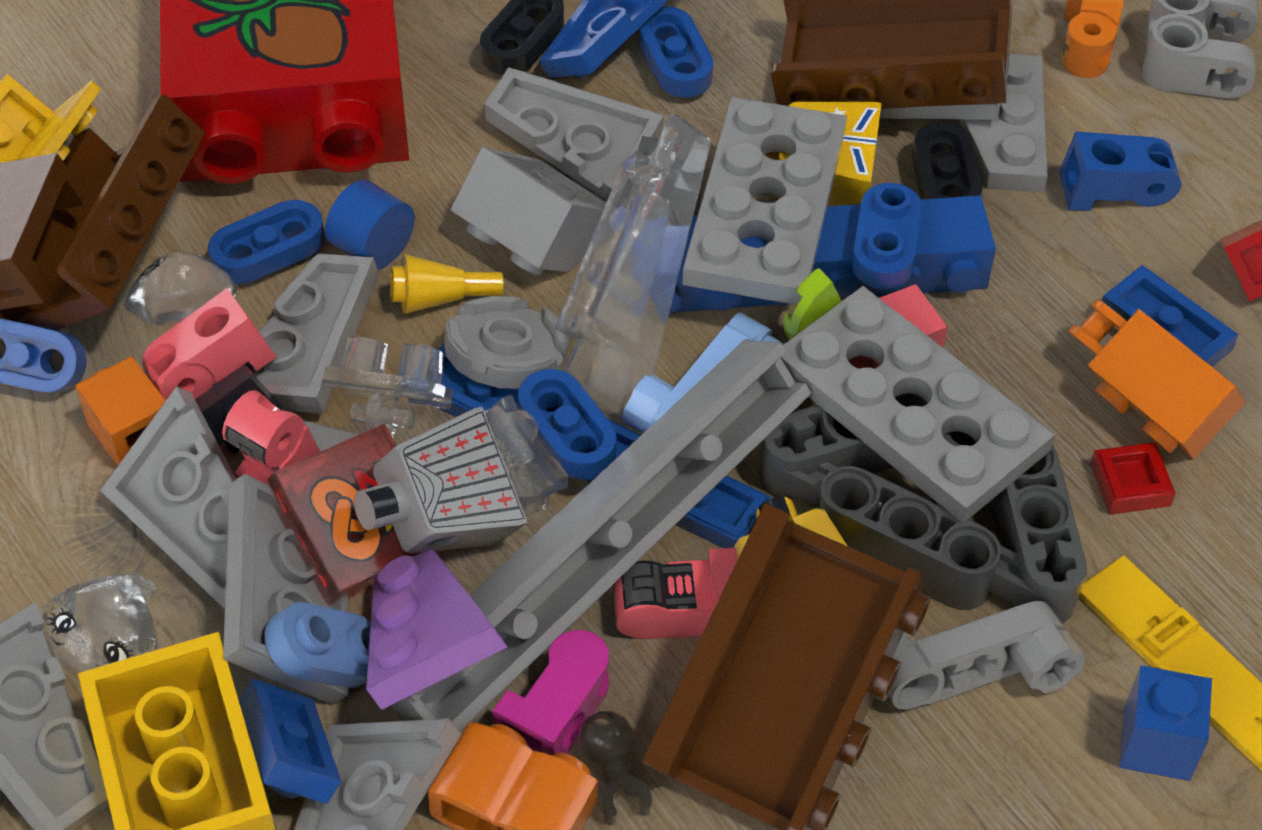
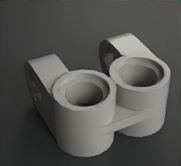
M1152 0L1144 31L1146 50L1141 67L1144 80L1150 86L1164 92H1183L1218 98L1244 96L1255 85L1256 56L1253 50L1246 45L1237 43V41L1248 38L1256 30L1258 0ZM1230 11H1237L1235 17H1228ZM1227 68H1235L1233 73H1225Z

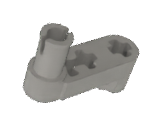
M1028 602L916 642L910 641L904 632L893 656L894 659L901 662V667L888 697L896 708L907 710L924 704L936 703L1020 672L1031 689H1039L1044 694L1065 687L1074 676L1083 670L1085 655L1046 602Z

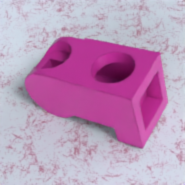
M571 630L557 637L549 649V665L524 698L507 690L493 709L494 724H502L518 732L525 739L527 747L533 751L552 756L558 752L568 754L597 712L609 689V672L607 669L609 665V650L604 640L595 633L585 630Z

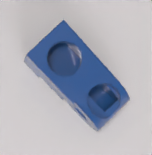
M1075 131L1059 170L1068 210L1091 211L1095 200H1133L1142 206H1158L1176 197L1182 184L1169 143L1156 137Z

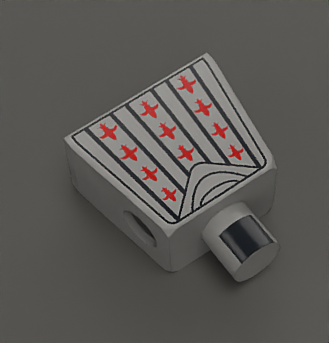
M483 407L474 408L393 448L373 466V475L378 486L358 491L354 499L356 515L361 525L366 530H373L393 524L401 548L409 554L422 553L431 547L434 551L498 544L528 523Z

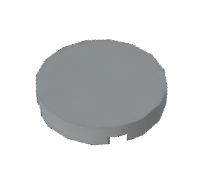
M488 296L468 301L458 308L457 316L454 318L450 316L445 327V354L457 371L475 382L497 388L519 389L524 379L534 372L544 369L562 370L567 359L569 346L567 329L557 316L546 308L542 307L540 314L534 310L527 309L528 301L520 298Z

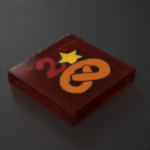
M385 423L274 472L267 479L331 598L378 576L388 563L398 557H414L420 554H409L402 549L393 524L373 530H366L356 515L354 505L356 493L363 489L378 486L373 474V466L397 446Z

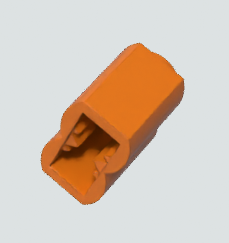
M469 722L428 790L429 811L431 816L453 830H582L597 804L598 780L591 776L589 768L574 756L561 752L554 753L552 756L531 750L527 747L525 739L508 726L491 724L489 727Z

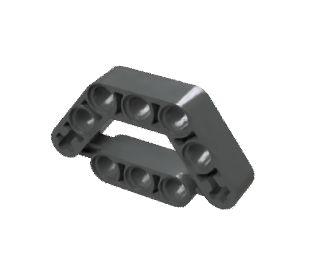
M904 393L895 397L897 402L905 407H923L928 404L921 396L912 393ZM819 405L791 413L763 440L760 477L762 485L769 493L776 497H786L791 500L800 498L818 507V509H824L848 547L903 571L910 567L921 572L926 584L922 592L923 594L951 608L972 610L982 606L989 599L992 592L1017 606L1033 601L1046 602L1053 609L1062 624L1071 618L1085 580L1087 563L1058 454L1053 445L1050 452L987 503L994 510L1002 543L1001 546L995 535L985 527L969 519L961 523L942 506L875 475L894 467ZM953 431L943 435L944 439L954 446H972L976 444V441L964 432ZM899 536H906L912 539H905ZM959 565L969 566L973 569H967L964 567H960ZM1048 568L1047 572H1042L1043 569Z

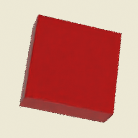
M1156 442L1094 450L1090 464L1109 515L1171 507L1176 493Z

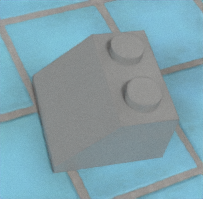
M486 147L481 148L450 209L469 222L466 228L468 233L490 245L498 246L501 243L513 251L510 257L513 263L536 275H542L544 270L569 272L624 224L628 214L541 159Z

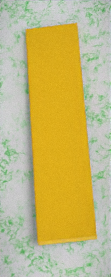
M1125 555L1086 581L1082 586L1079 598L1151 667L1212 678L1210 723L1262 772V682Z

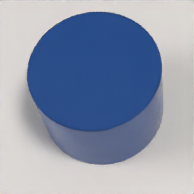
M358 180L349 185L333 203L327 216L325 235L330 244L349 256L373 257L379 270L396 259L407 245L414 228L415 214L410 205L370 180Z

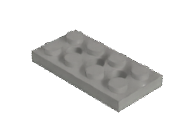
M731 97L683 267L682 285L798 305L802 296L797 292V288L813 272L845 135L846 115ZM780 151L790 156L785 160H773L766 157L765 154ZM769 193L776 195L780 199L774 203H762L753 197L758 194ZM748 237H761L769 243L764 247L754 248L745 245L741 241Z
M864 286L782 345L786 353L780 358L795 382L806 383L811 391L808 397L961 523L967 521L1052 449L1055 438L1054 433ZM857 356H866L877 361L880 366L875 369H858L852 366L848 360ZM904 393H912L921 396L928 404L923 407H905L897 402L895 397ZM953 431L964 432L970 435L976 441V444L972 446H954L947 442L943 435Z

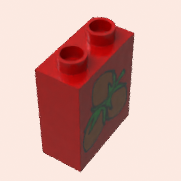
M160 0V96L166 95L205 132L180 182L210 179L219 183L234 184L248 181L258 174L323 168L336 172L353 173L365 170L376 163L410 160L393 0Z

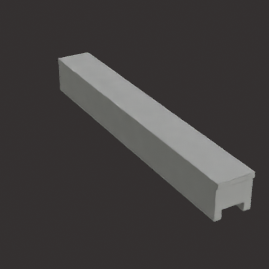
M744 339L473 591L470 597L494 626L508 648L391 705L403 721L449 718L460 731L464 729L469 722L545 651L557 637L572 625L811 394V391L806 383L795 382L780 357L786 351L780 342Z

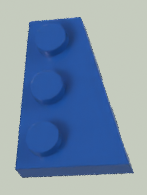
M583 0L540 58L539 63L549 79L566 76L585 77L596 71L615 50L668 0Z

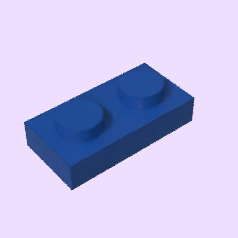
M1143 265L1104 294L1102 302L1126 321L1140 309L1212 367L1234 349L1239 335Z
M252 678L241 695L239 703L263 784L268 785L272 790L285 797L296 798L303 796L327 804L342 781L314 700Z

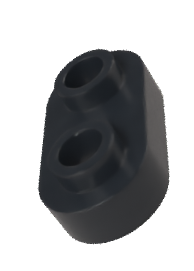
M510 0L480 35L481 60L489 70L499 74H504L508 67L519 71L527 70L564 27L563 0Z
M935 122L922 127L915 136L912 161L921 200L981 195L983 186L970 135L963 128L947 122Z

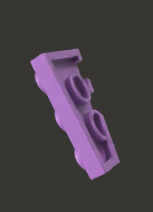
M432 547L414 557H398L388 563L378 575L374 576L366 690L381 710L508 648L488 618Z

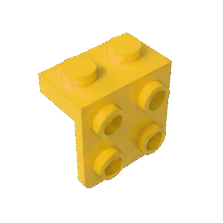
M6 74L0 79V163L58 153L64 161L70 149L63 143L71 133L74 136L80 134L95 117L98 109L91 103L101 91V87L91 80L56 110L52 111L9 74Z

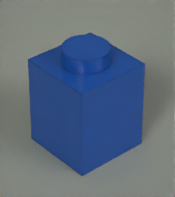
M1140 665L1124 707L1119 768L1190 781L1209 740L1212 678Z

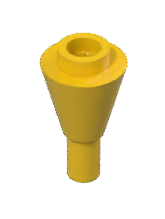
M403 254L401 266H391L390 269L391 302H401L402 312L405 315L462 300L464 296H502L503 274L502 272H464L461 268Z

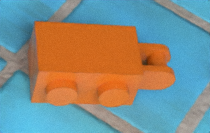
M1096 299L1091 305L1094 312L1080 327L1073 324L1067 331L1079 344L1095 356L1087 365L1101 382L1094 391L1120 414L1123 415L1131 407L1148 421L1141 430L1165 452L1171 454L1178 446L1194 460L1246 403L1238 388L1140 309L1126 321L1104 302ZM1113 327L1118 330L1104 347L1099 344Z

